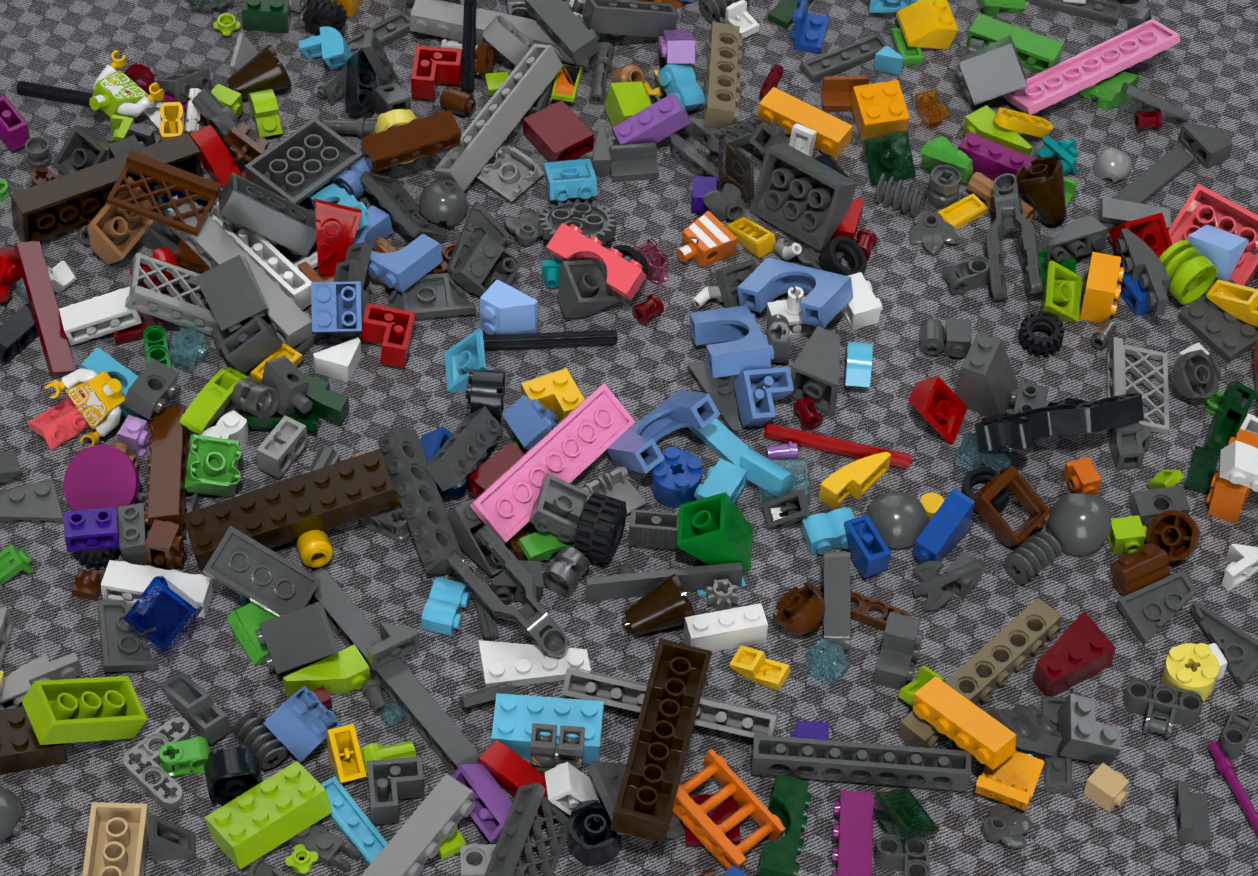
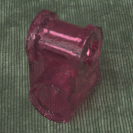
M649 239L646 241V244L637 248L633 246L632 248L643 254L647 260L648 280L654 284L666 282L668 279L669 258L659 248L655 240Z

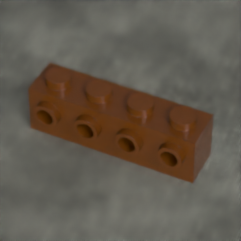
M451 110L445 112L438 111L423 119L416 118L401 126L394 125L385 131L367 134L364 138H361V151L370 172L374 173L460 145L461 132Z

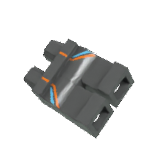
M533 723L530 744L532 766L544 777L546 771L566 762L581 771L585 727L561 725L559 744H557V725ZM540 732H548V733H550V734H552V735H550V736H542V735H540V734H538V733H540ZM567 734H575V735H578L579 737H577V738H569V737H567L566 735H567Z

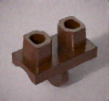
M243 122L237 127L234 126L222 141L230 146V151L236 154L232 161L237 163L242 159L248 164L266 151L269 142L259 136L255 141L247 135L251 130Z

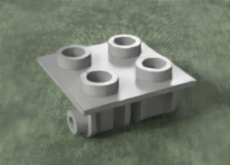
M624 466L615 467V470L612 472L604 473L602 477L598 476L595 481L589 484L585 483L581 488L591 494L596 492L625 501L627 514L631 513V509H638L647 504L646 500L627 480L628 471Z

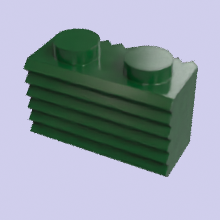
M243 0L241 9L243 29L289 32L291 22L290 0Z

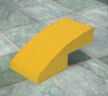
M740 645L729 664L731 669L742 676L777 691L781 690L791 673L790 665L766 659L764 651Z

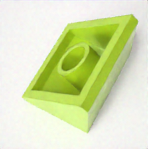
M642 81L611 83L604 108L613 128L651 106L652 102Z
M1054 261L1048 262L1044 275L1043 315L1047 316L1048 312L1051 313V318L1057 316L1059 318L1058 321L1077 323L1080 316L1082 277Z

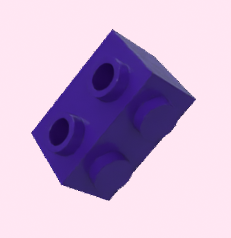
M116 507L64 512V535L67 553L120 548L119 522Z

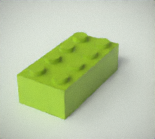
M129 676L34 681L22 699V704L40 745L134 739L147 721V716Z
M295 761L207 815L205 821L212 841L241 870L331 814L332 809L326 789L298 761Z

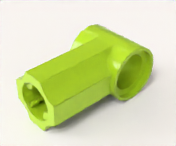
M412 741L385 747L379 743H372L360 750L367 778V761L416 757Z

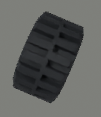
M596 492L593 493L587 500L580 515L575 533L574 548L582 552L587 558L608 563L614 556L622 537L627 516L626 502Z

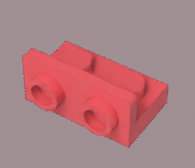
M70 397L28 422L31 431L44 437L47 447L51 450L90 427Z

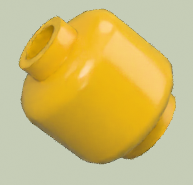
M308 531L297 540L299 556L302 563L307 567L319 568L331 560L333 548L328 535L323 531Z

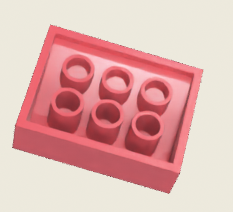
M1197 184L1168 230L1172 245L1181 240L1188 241V235L1206 224L1248 239L1249 242L1229 280L1232 279L1236 284L1246 286L1258 271V253L1253 255L1250 252L1258 250V215Z

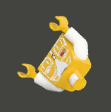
M80 368L62 377V381L52 380L45 387V389L48 387L56 389V392L49 397L52 399L56 398L63 388L66 387V393L92 430L96 429L95 432L82 436L80 442L85 441L89 437L92 440L91 446L98 445L100 437H105L120 423L122 412L120 406L125 400V397L120 392L122 388L121 383L115 378L111 379L105 371L96 373L94 370Z

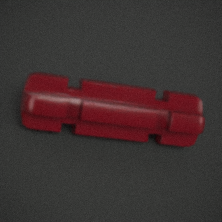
M774 64L771 67L763 84L764 87L759 92L760 100L773 87L777 88L779 79L783 75L784 68L782 66Z

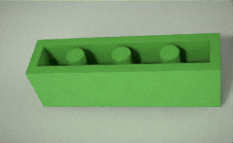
M978 14L969 29L966 45L968 48L971 38L984 40L985 44L988 45L990 42H996L1011 35L1021 64L1027 69L1040 73L1057 65L1061 60L1064 43L991 17Z

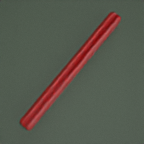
M770 423L766 425L764 431L765 438L787 443L791 441L800 446L859 459L888 452L891 454L889 465L909 469L912 461V455Z

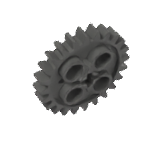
M567 199L565 204L557 201V206L550 204L549 209H543V213H540L538 229H540L539 233L543 235V239H549L550 242L562 223L567 226L573 224L583 231L582 234L588 238L594 236L605 245L606 240L611 241L612 236H615V215L611 214L612 210H605V205L598 207V202L589 204L588 200L580 203L579 199H576L575 202Z

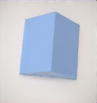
M1207 224L1188 235V241L1193 244L1194 248L1200 251L1201 256L1207 257L1217 266L1218 273L1216 279L1228 282L1249 240Z

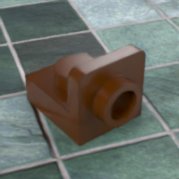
M488 41L478 44L476 48L475 59L477 61H475L474 75H485L486 72L494 68L496 48Z

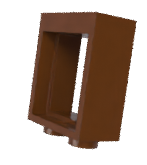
M1013 465L1001 469L971 498L975 501L974 509L1006 548L1014 545L1020 547L1021 544L1027 542L1030 538L1028 534L1032 530L1036 531L1046 523L1044 518L1051 512ZM1005 486L1030 514V517L1015 532L990 503Z

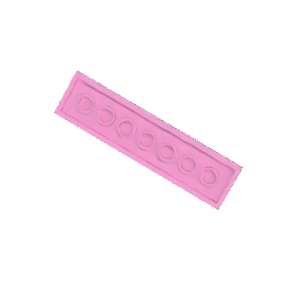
M1151 19L1028 78L1026 87L1004 94L1003 98L1026 114H1036L1040 110L1050 105H1055L1059 101L1073 96L1087 87L1094 86L1106 78L1113 77L1120 71L1131 68L1145 59H1150L1154 55L1170 49L1172 46L1180 43V34Z
M606 384L600 385L469 506L482 522L505 544L529 522L533 504L538 498L543 478L547 473L571 483L635 423V420Z

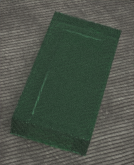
M1195 446L1184 489L1206 495L1209 494L1220 452Z

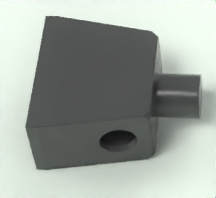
M397 83L380 85L374 90L378 116L395 109L411 110L410 97Z
M285 355L266 361L261 384L272 387L279 393L280 401L276 412L282 416H288L299 411L303 414L307 413L313 405L312 401L306 397L309 386L308 379Z

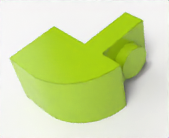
M268 89L248 93L252 118H255L258 136L266 138L283 134L274 91Z

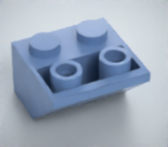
M361 281L311 282L313 333L362 331Z
M522 395L502 414L523 447L528 451L557 425L556 420L558 419L557 415L550 408L545 410L540 401L536 398L531 400L526 395Z
M305 686L287 699L263 723L300 762L327 739V730L342 725L337 720L336 715L328 710L318 700L317 695Z

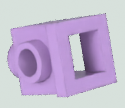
M128 415L117 433L119 443L128 444V449L136 451L137 458L144 459L149 450L148 439L150 432H148L147 421Z

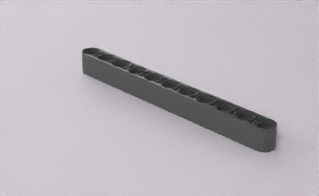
M322 567L315 570L311 574L321 579L309 602L314 604L322 601L331 629L347 648L355 644L368 664L367 648L377 641H383V639L326 570ZM400 658L374 671L370 667L371 677L382 683V690L452 774L456 772L461 764H481L477 760L480 756L477 749Z

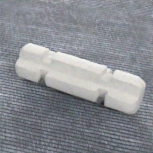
M191 88L189 90L188 98L190 101L187 104L186 114L188 122L185 123V132L188 134L199 130L197 122L200 121L201 113L192 103L193 98L202 91L198 88Z

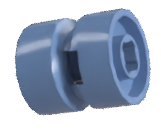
M360 159L333 180L335 185L341 189L344 188L356 200L363 195V191H366L364 183L359 179L364 171L370 172L366 160Z

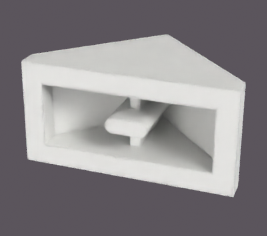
M359 337L314 353V371L317 374L349 382L361 358V341Z

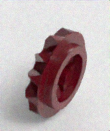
M143 64L130 66L124 74L133 82L137 79L144 81L146 85H137L150 95L149 86L155 83L154 78L156 76L150 71L151 67H146Z

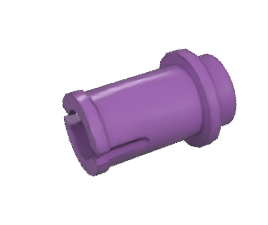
M789 441L788 444L766 446L767 458L771 461L785 459L794 461V458H798L797 443Z

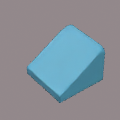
M885 46L875 55L874 69L900 75L902 74L904 57L889 46Z

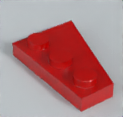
M314 198L318 274L334 277L336 264L345 261L348 246L353 245L362 211Z

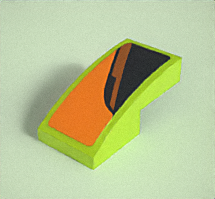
M562 64L563 67L556 75L551 99L574 102L578 94V85L582 78L583 67Z

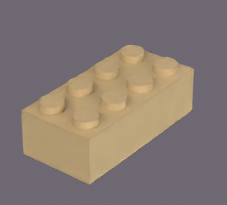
M92 802L82 876H144L149 835L148 804Z

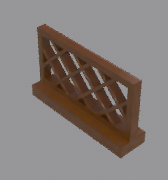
M130 150L126 164L107 197V203L198 237L213 206L219 200L221 184ZM129 172L139 176L140 180L128 183L126 176ZM155 182L161 184L163 188L151 192L148 184ZM144 186L147 193L135 197L132 189ZM127 190L131 197L121 200L116 198V195ZM179 191L184 193L185 197L174 200L170 192ZM166 194L169 202L158 205L154 197ZM150 199L153 207L145 209L140 207L138 202ZM201 199L208 202V204L197 209L193 201ZM189 203L192 210L180 213L177 206ZM172 207L176 214L175 216L166 217L162 215L161 211ZM195 216L198 223L196 227L185 224L183 219Z

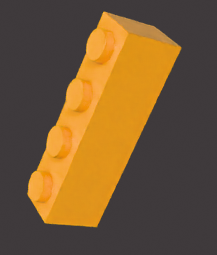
M775 87L759 103V118L766 120L768 123L771 120L784 127L790 136L792 126L796 123L816 131L814 148L836 159L851 142L852 125Z
M935 676L914 693L913 712L920 719H924L934 726L939 733L945 734L953 740L958 747L965 749L975 756L980 763L994 770L1015 753L1017 735L938 677Z

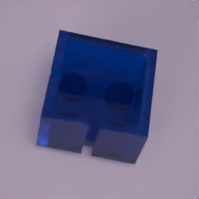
M157 576L154 577L142 593L141 597L144 599L137 600L123 619L141 634L148 633L153 629L155 632L149 633L146 637L166 652L175 647L203 610V607L165 577Z

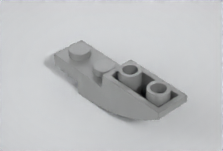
M75 652L52 662H49L45 654L21 666L4 678L0 691V710L22 707V699L34 681L75 679L80 676V663Z

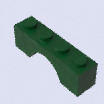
M777 774L771 787L768 810L781 820L786 828L784 831L785 836L778 841L765 843L759 856L756 876L798 875L800 863L796 862V856H800L804 840L800 839V832L805 831L808 816H804V809H808L811 800V793L807 792L808 781Z

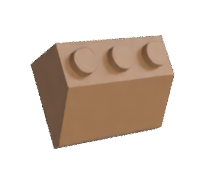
M130 176L126 178L128 183L135 182ZM140 187L132 189L135 197L146 194ZM127 190L116 195V198L121 200L131 198ZM150 199L138 202L142 208L153 207ZM106 203L88 224L91 248L106 265L123 260L154 220Z

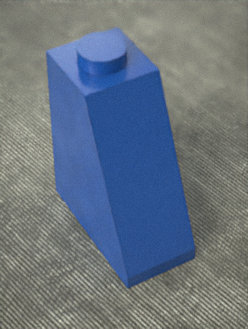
M954 488L916 539L913 557L920 563L927 561L941 562L969 533L975 501Z

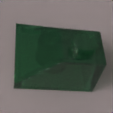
M899 130L862 140L871 186H877L882 173H886V181L891 176H895L894 182L900 179L905 180L916 177L908 131Z
M908 788L878 792L875 795L873 812L879 819V824L889 833L909 839L937 834L940 831Z

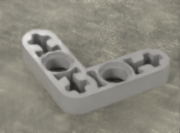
M181 717L168 720L128 750L123 757L125 772L165 810H176L183 804V791L181 786L158 765L161 761L159 751H152L149 747L155 742L169 743V738L171 742L188 740L190 737L189 723ZM173 729H177L178 731L182 729L183 732L179 733L176 731L173 733ZM132 760H134L135 762L140 761L141 767H142V769H143L142 772H141V768H140L136 763H133V764L131 765V761H132ZM150 775H158L161 778L156 784L146 782V778ZM164 787L169 795L173 796L175 794L176 798L173 799L171 797H168L166 799V793L163 790Z

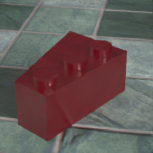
M1083 611L1036 663L1032 681L1045 696L1054 697L1110 667L1116 647L1087 613Z

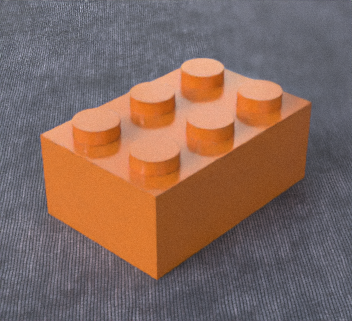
M1239 429L1236 438L1231 436L1228 443L1229 445L1237 440L1258 448V435ZM1219 470L1213 477L1210 486L1212 488L1206 500L1210 504L1208 514L1237 524L1251 488L1240 484H1233L1229 480L1221 478Z

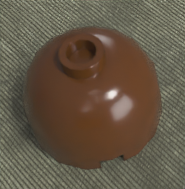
M1179 510L1161 512V514L1150 521L1147 529V543L1155 544L1165 550L1168 561H1180L1189 557L1197 549L1200 541V530L1196 521L1190 515Z
M803 583L805 587L801 589L795 586L776 605L778 612L777 616L773 613V618L788 633L803 635L815 632L822 625L825 614V601L811 583Z

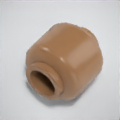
M629 64L619 67L611 76V83L642 81L645 85L644 73L636 65Z

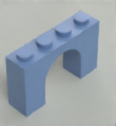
M374 205L367 209L368 215L366 217L369 224L357 230L353 245L367 242L372 245L373 249L393 233L390 215ZM422 234L406 247L396 252L378 253L371 249L367 273L371 277L384 282L388 287L402 293L443 262L440 243Z
M768 257L737 287L739 305H747L749 310L761 313L767 307L768 302H772L776 297L788 293L791 287H793V292H795V286H798L804 292L809 293L800 302L802 322L825 328L853 298L852 281L849 276Z
M747 305L689 313L690 335L695 345L710 344L706 345L707 368L712 378L738 375L746 370L771 368V360H774L773 346L768 344L767 335L762 333L761 325L756 323L755 314L750 312Z
M678 390L629 428L606 451L616 467L624 466L630 471L647 473L665 459L656 444L659 439L672 431L684 427L703 429L721 414L708 393Z

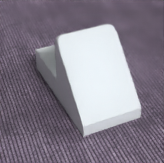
M1231 544L1229 546L1226 559L1230 564L1224 570L1221 585L1230 591L1258 572V547Z

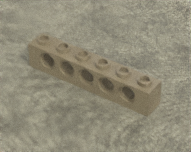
M717 22L712 23L708 42L703 125L724 128L732 125L733 121L738 120V104L740 99V93L738 92L741 78L739 77L742 66L740 62L743 36H739L740 26Z

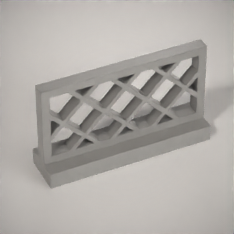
M140 253L135 254L130 291L126 298L125 307L211 336L213 328L219 325L213 312L206 308L209 305L207 300L202 302L195 294L202 291L195 278L200 274ZM140 263L148 265L152 271L145 273ZM162 272L171 273L175 279L168 281ZM156 275L162 285L156 287L150 277ZM190 279L194 281L198 287L192 289L185 280ZM144 281L149 289L137 286L138 282ZM179 283L185 291L180 295L173 287V285ZM167 289L172 297L164 295L160 291ZM189 296L195 305L185 302L183 298Z
M1113 337L1106 351L1107 398L1126 394L1130 390L1133 393H1141L1142 402L1151 410L1146 414L1144 413V420L1139 421L1141 429L1149 428L1152 432L1168 434L1170 426L1167 353L1123 345L1122 338ZM1125 354L1133 355L1138 361L1132 364L1125 357ZM1148 360H1160L1161 366L1155 368ZM1142 364L1150 373L1144 376L1136 367ZM1131 371L1138 380L1132 382L1126 377V373ZM1155 376L1161 382V385L1156 387L1148 379ZM1143 383L1150 392L1144 394L1137 386ZM1153 395L1162 402L1158 407L1149 399ZM1155 414L1162 421V425L1154 423L1149 417Z

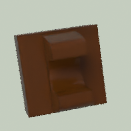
M79 569L71 588L72 596L97 601L101 593V582L104 574Z

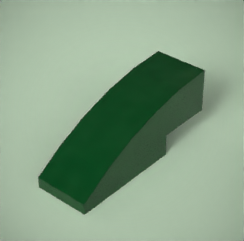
M303 374L309 382L306 397L313 403L309 412L319 413L321 419L341 427L349 414L348 396L330 391V383L328 381Z
M1236 380L1229 382L1211 422L1204 446L1220 454L1221 449L1228 446L1231 436L1236 438L1248 414L1247 411L1257 394L1256 391Z

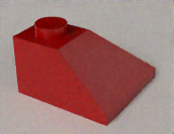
M1162 212L1129 221L1109 229L1117 254L1119 253L1117 252L1116 241L1120 237L1121 229L1125 228L1144 241L1158 258L1172 245Z
M939 376L916 382L908 401L949 445L954 444L968 407Z

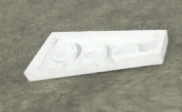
M478 640L485 688L507 682L514 684V686L562 681L565 680L566 671L569 667L591 671L587 649L568 648L564 655L551 657L539 645Z

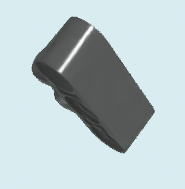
M1133 679L1127 685L1123 705L1132 713L1146 716L1143 727L1144 733L1151 731L1164 734L1165 738H1169L1173 723L1192 726L1198 722L1203 707V699L1198 693L1143 679Z

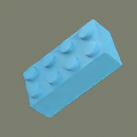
M496 693L491 744L498 740L523 759H532L530 744L533 723L557 725V744H559L561 725L585 727L582 763L591 764L593 761H599L604 701ZM540 732V733H538V734H540V735H542V736H550V735H552V734H550V733H548V732ZM567 734V735H566V736L569 737V738H577V737H579L578 735H575V734Z

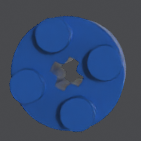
M674 446L666 448L662 452L665 459L652 468L651 489L654 493V498L660 504L671 508H679V505L697 500L694 494L698 485L702 484V461L699 457L686 450H681Z

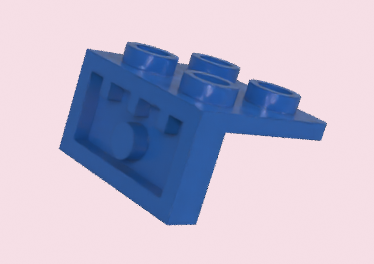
M798 0L797 8L799 10L794 11L792 23L796 24V26H793L791 39L794 40V50L820 54L830 17L808 13L809 0Z

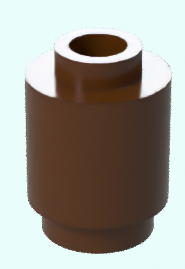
M446 87L440 96V105L444 106V109L451 110V112L465 117L469 113L471 114L476 106L474 95L454 87Z

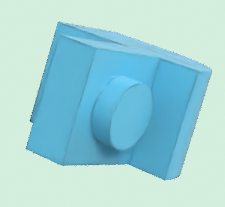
M320 27L319 36H310L299 41L300 50L308 60L322 56L331 70L346 66L348 59L352 56L351 48L339 31L332 27Z
M848 342L845 354V386L870 387L872 343Z

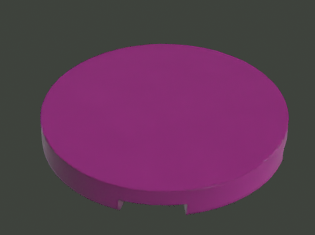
M95 445L82 450L72 459L64 476L65 498L73 511L116 507L118 516V507L134 504L139 491V474L132 460L122 450L108 445Z

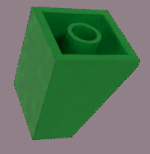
M726 492L679 505L677 546L681 550L709 565L741 562L742 571L751 569L753 528Z

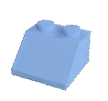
M498 279L480 297V329L487 335L537 333L538 301Z

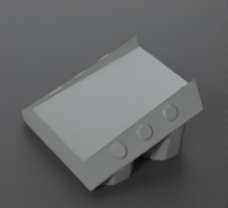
M503 146L496 152L497 160L493 164L485 165L477 179L505 200L512 202L540 178L544 171L533 159L515 147Z

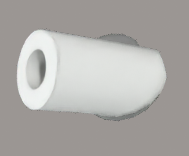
M784 238L778 239L773 245L774 252L786 261L797 256L802 251L798 243H793L790 246L788 242L783 243Z
M719 286L704 287L692 299L693 305L700 309L709 299L716 298L717 302L723 303Z

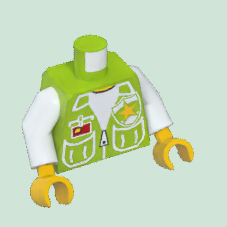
M115 50L111 55V65H107L93 85L94 92L89 100V104L93 110L101 109L109 117L115 114L136 118L144 114V111L152 105L151 102L153 100L156 102L163 100L164 91L163 88L160 89L158 83H153L149 86L150 95H148L121 70L116 71L117 68H123L126 65V56L123 55L121 59H118L120 55L119 50Z

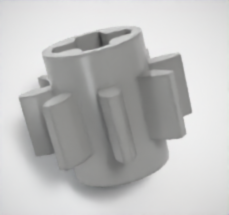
M715 579L713 587L709 586L706 590V595L708 596L707 604L713 605L716 611L731 609V603H738L737 585H732L728 579L718 581Z

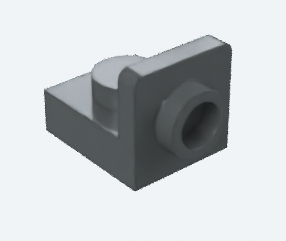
M132 123L128 129L129 137L135 135L138 142L142 141L145 147L161 142L160 136L154 134V130L146 126Z

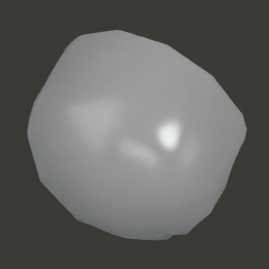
M1109 148L1101 152L1093 165L1094 173L1100 180L1110 178L1115 183L1128 177L1132 171V162L1125 152Z

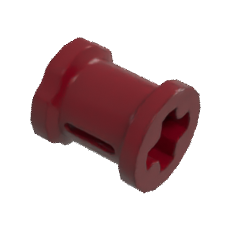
M1155 109L1153 112L1136 110L1134 114L1135 129L1137 131H1141L1143 128L1161 129V110Z
M861 229L857 232L856 242L860 245L866 255V260H868L871 256L870 249L877 243L878 238L871 230Z
M655 294L649 295L642 304H636L632 307L635 319L642 325L647 324L654 315H660L664 312V305Z
M810 397L799 399L793 406L795 413L799 414L802 420L801 425L805 430L815 429L823 422L822 415L817 413L814 407V399Z

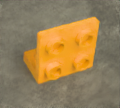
M1015 750V753L996 769L992 770L985 765L982 775L978 777L975 793L1027 812L1042 772L1044 761Z

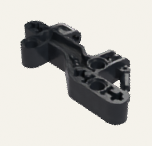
M1126 393L1096 401L1067 398L1065 401L1050 402L1048 407L983 418L981 422L975 424L977 448L980 451H990L1003 447L1027 449L1035 446L1034 440L1044 437L1092 433L1144 420L1142 394Z

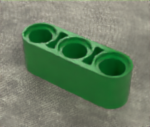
M159 326L148 327L143 332L147 365L152 359H155L171 368L165 330Z

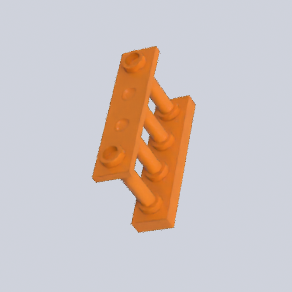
M711 749L702 762L705 768L684 784H679L673 812L726 870L732 865L741 870L747 859L744 854L766 836H769L773 842L778 841L786 828L779 817L772 814L728 767L726 760ZM711 776H714L723 788L701 805L696 804L689 796V793ZM729 796H732L741 808L721 824H714L707 816V813ZM750 816L760 828L738 845L733 844L725 834Z

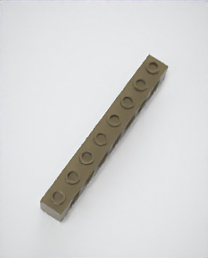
M1037 598L950 676L945 683L976 706L981 701L986 702L992 696L995 688L999 685L1001 687L1005 685L1011 674L1015 670L1020 671L1031 655L1036 656L1049 639L1054 640L1061 631L1062 615ZM912 711L900 722L898 737L911 747L936 748L945 734L939 733L934 726L927 724L926 720L920 719Z

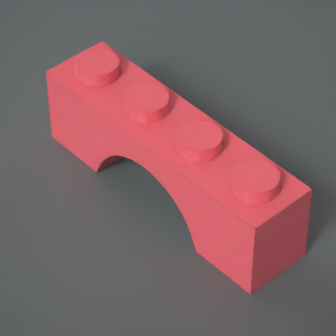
M562 223L546 246L550 253L562 261H576L586 258L602 261L607 267L606 283L610 289L631 301L647 277L642 270L643 266L633 259L629 262L623 259V254L612 247L610 250L602 246L603 243L596 237L590 236L588 238L582 234L583 231L573 224L567 226Z

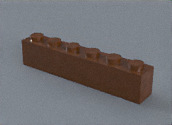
M184 405L164 407L159 414L155 412L153 419L149 422L152 437L148 439L151 455L147 456L150 473L146 474L149 492H145L148 510L144 511L146 526L152 527L154 520L170 521L180 525V532H184L183 514H185L186 489L184 487L189 429L179 423L180 418L186 411Z

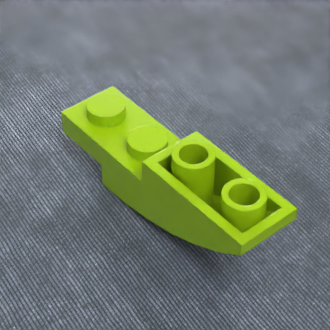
M230 366L226 370L221 369L196 396L180 418L179 423L186 426L190 431L201 435L223 414L226 406L232 401V392L237 382L249 377Z

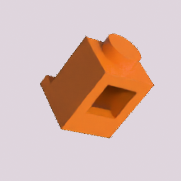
M1089 457L1071 461L1065 465L1063 480L1064 482L1068 481L1072 491L1093 496L1098 495L1102 479Z

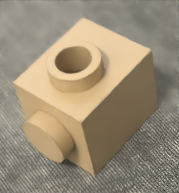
M1102 763L1087 779L1083 794L1110 813L1116 805L1120 807L1126 801L1129 795L1126 792L1129 781L1122 773L1114 771Z

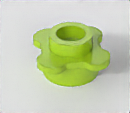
M224 13L213 23V27L220 30L223 36H229L234 30L240 29L241 24L236 21L234 15Z
M298 844L294 847V852L291 856L286 857L285 863L288 867H292L296 873L306 874L312 869L313 863L318 861V854L315 851L311 852L305 849L303 844Z

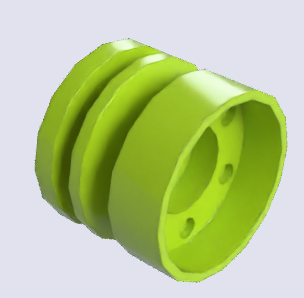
M1181 240L1171 245L1159 257L1170 277L1168 287L1170 294L1183 305L1191 304L1203 296L1217 277V266L1207 257L1201 256L1200 251L1194 248L1193 244L1187 240Z

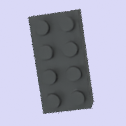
M232 172L219 195V211L222 218L229 223L234 224L236 222L242 225L246 231L252 234L258 233L265 236V239L272 244L277 245L279 243L285 246L289 252L295 255L301 254L307 257L316 241L315 213Z

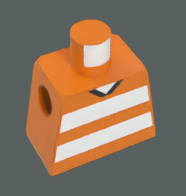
M707 211L684 229L682 233V247L677 249V255L682 262L693 258L700 266L705 267L735 255L737 237L710 211Z

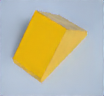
M354 723L327 730L328 760L339 783L367 777Z

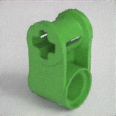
M194 737L189 740L164 744L159 750L160 767L172 778L193 773H203L204 765L210 753L207 739L204 737Z

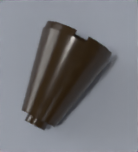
M269 45L226 80L228 85L225 87L241 93L243 100L248 98V93L272 89L275 92L287 89L292 85L282 62L275 57L277 56L276 51L272 45Z
M1056 157L1035 159L1031 161L1032 166L1026 169L1024 165L1020 167L1016 172V179L1044 223L1055 226L1062 223L1063 219L1067 216L1063 165L1060 159L1057 161Z
M676 574L669 575L623 612L625 618L621 619L627 633L632 632L634 636L684 625L685 617L696 615L692 603L689 602L686 596L687 593Z

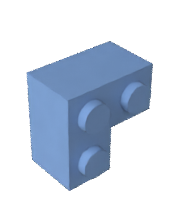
M790 367L746 370L733 379L742 427L766 425L776 417L773 400L784 399L794 391Z

